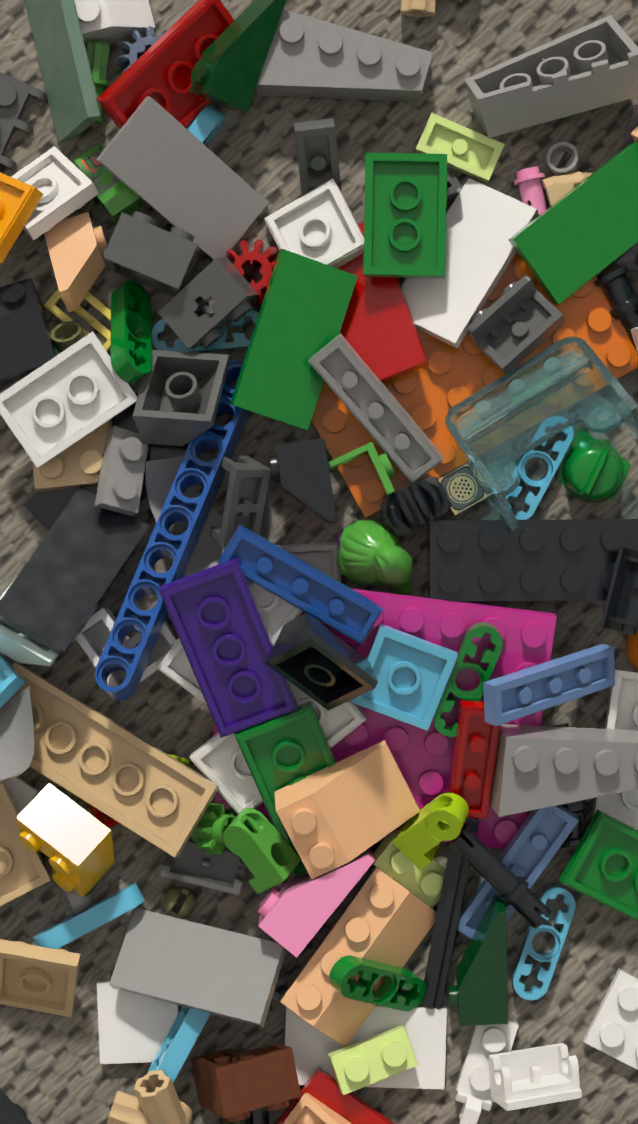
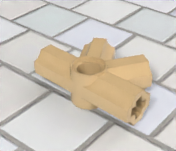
M163 1070L149 1071L147 1075L137 1079L134 1087L136 1096L121 1091L117 1092L106 1124H190L193 1114L190 1107L179 1100L171 1078L166 1076Z

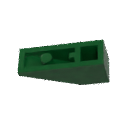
M254 0L202 53L201 58L193 67L191 73L192 84L189 92L228 110L247 112L286 0Z
M500 895L493 896L455 970L456 986H448L450 1011L457 1010L459 1026L508 1024L507 920L505 904L499 899Z

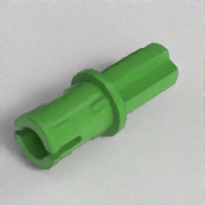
M90 41L86 44V52L98 98L110 87V83L107 82L110 47L109 44L100 41ZM99 104L101 115L93 123L102 124L104 109Z

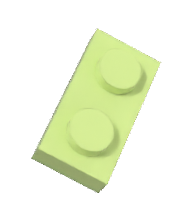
M431 113L415 153L447 154V167L488 184L505 144Z
M395 829L389 833L373 853L375 859L373 865L433 909L440 900L446 867L436 859H433L431 864L420 871L392 843L398 832Z
M403 1025L396 1026L327 1054L339 1092L342 1095L418 1066L406 1028Z

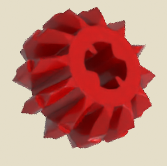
M257 239L254 244V250L250 251L247 242L243 240L240 242L243 254L238 256L231 249L226 254L234 261L233 265L245 279L248 277L245 269L249 265L254 269L256 264L262 266L259 270L262 279L257 283L254 279H251V283H249L258 293L257 299L260 306H262L265 297L264 293L267 291L276 261H271L276 257L278 250L272 246L263 254L264 243L262 240Z

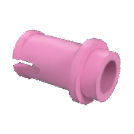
M538 166L515 172L517 180H514L513 183L514 186L518 185L522 202L536 208L539 215L548 209L541 179L545 178L544 173H540Z

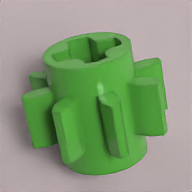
M210 803L191 835L192 839L197 842L195 847L206 849L207 854L223 855L224 847H226L223 833L235 819V811L231 809L225 810L224 804Z

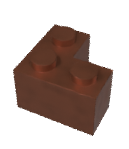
M281 1043L271 1044L242 1053L229 1048L191 1058L199 1105L215 1115L226 1118L228 1122L247 1119L251 1116L250 1111L265 1107L266 1111L283 1109L289 1106L288 1100L301 1097L292 1048Z

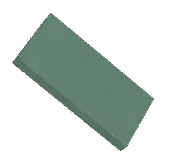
M25 0L58 143L72 141L101 115L99 103L96 100V90L75 1Z

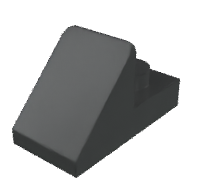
M334 118L294 123L302 196L331 179L335 180L341 190Z

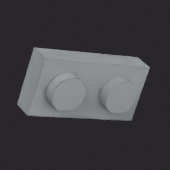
M116 426L107 429L95 501L96 507L129 516L138 514L149 444H144L140 433Z

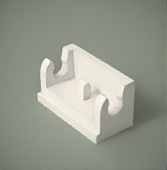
M564 1043L489 1055L491 1099L506 1111L582 1098L578 1060L576 1055L569 1056L568 1047Z

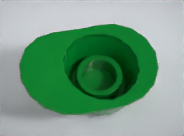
M580 428L564 457L557 479L558 483L563 484L579 500L590 503L602 502L608 499L613 501L625 480L631 463L623 459L617 450L610 446L609 440L605 439L603 442L596 440Z

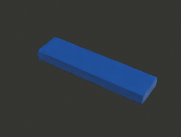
M240 524L218 560V563L221 564L238 557L246 579L308 613L310 616L319 619L324 624L361 645L383 611L382 606Z

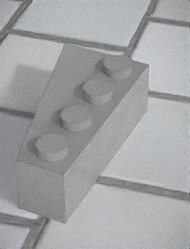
M283 9L256 86L257 96L420 102L431 66L433 52Z
M611 15L465 79L474 116L488 138L638 97V46Z
M501 724L490 806L498 817L638 789V730Z

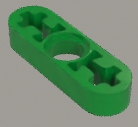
M131 280L124 283L111 294V365L115 373L127 383H135L149 373L152 368L151 300L146 290L139 283Z
M479 622L472 625L467 630L457 653L458 657L433 717L436 729L444 736L456 737L458 721H453L451 726L446 725L445 717L441 715L443 711L450 713L454 706L455 697L448 696L449 692L463 700L480 701L484 693L483 682L489 681L503 645L502 638L498 629L490 623ZM484 632L490 634V641L494 644L492 648L485 647L480 656V661L487 663L485 668L474 660L464 659L466 654L472 659L474 658L477 645L473 638H481ZM471 669L477 672L480 677L478 685L471 690L459 688L455 680L460 671Z
M352 955L340 958L332 967L329 975L331 986L344 997L401 1011L415 1009L422 1002L426 993L425 982L410 970ZM357 974L359 975L358 981L354 978H350V976L354 977ZM384 976L381 986L372 992L375 982ZM398 987L406 989L405 991L402 990L399 993L397 992Z

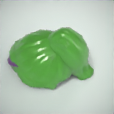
M367 519L352 521L339 532L337 537V565L341 573L349 580L360 586H391L392 591L396 594L408 595L412 592V573L414 571L412 558L402 548L401 542L390 527L378 521Z

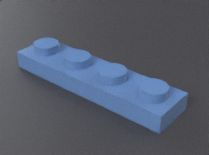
M600 644L483 682L485 722L498 726L614 686V647Z
M562 805L532 810L501 853L499 859L517 877H524L529 882L528 888L531 889L579 822L578 816ZM485 879L481 881L461 912L458 931L471 939L493 896L500 895ZM505 905L506 920L515 911L512 905Z

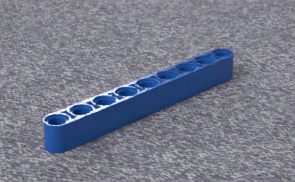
M243 360L230 361L215 419L225 413L231 414L234 417L226 425L213 423L211 428L190 441L96 666V683L106 696L112 700L121 701L128 699L134 694L139 685L168 614L159 588L183 578L226 473V469L222 467L223 457L232 458L250 415L249 411L230 405L235 389L230 388L229 385L233 380L239 378ZM214 449L219 452L212 461L205 462L199 459L205 450ZM199 485L204 488L201 495L191 499L184 496L185 491L190 486ZM182 521L189 524L187 530L181 535L176 536L169 533L170 527L176 522ZM163 558L173 560V565L168 571L158 573L153 570L158 560ZM147 595L158 597L157 603L152 609L146 611L138 609L139 602L143 597ZM133 632L142 634V640L138 646L131 649L123 647V640L128 634ZM116 670L126 671V679L121 685L117 687L107 685L110 673Z

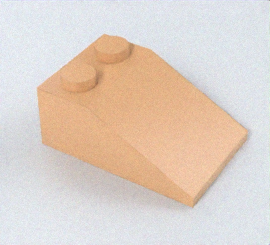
M385 740L347 757L329 768L326 767L297 783L274 791L276 813L311 879L349 863L420 812L419 806Z

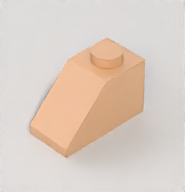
M88 212L63 219L53 226L51 230L44 233L58 289L68 312L77 310L106 266L101 251L108 246L101 225L94 227Z

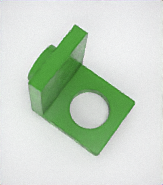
M372 442L328 462L329 469L333 470L367 454L386 496L389 497L395 494L389 477L395 475L393 467L386 453L378 456Z

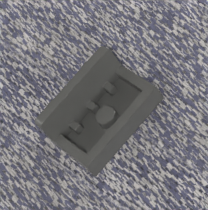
M525 275L518 282L515 281L509 284L502 292L501 297L488 309L485 308L479 311L473 317L471 324L467 327V331L474 345L501 372L507 375L566 321L563 314L536 290L533 280L528 275Z

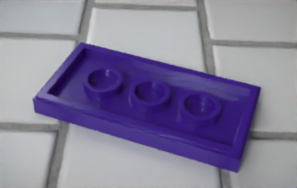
M238 557L160 586L159 592L221 738L298 710V705L288 680L265 663L273 648V643Z

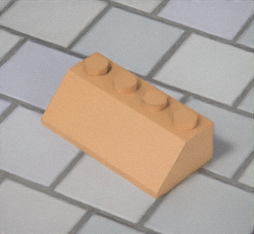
M375 867L285 991L280 1002L313 1027L346 1047L376 1005L348 999L333 988L329 981V975L334 964L340 958L352 955L403 968L435 923L437 912ZM357 974L354 977L350 976V978H354L358 981L359 975ZM384 976L375 982L372 992L381 986Z

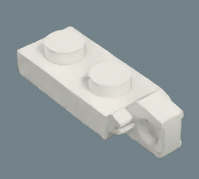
M508 1020V1024L475 1025L455 1087L457 1091L455 1101L463 1103L459 1115V1124H477L481 1109L490 1111L492 1103H495L491 1099L489 1055L511 1051L518 1030V1023Z

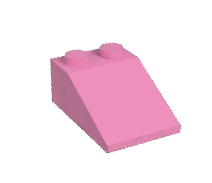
M368 848L349 863L314 879H311L309 873H306L286 882L280 890L273 886L258 905L260 906L257 911L260 913L258 927L297 958L375 861L373 851Z

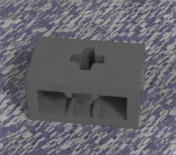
M228 257L216 258L165 304L158 313L188 349L201 346L207 349L222 337L223 332L220 328L230 319L235 323L253 308L249 302L258 293ZM208 299L216 301L212 306L214 313L208 314L205 311L209 307Z

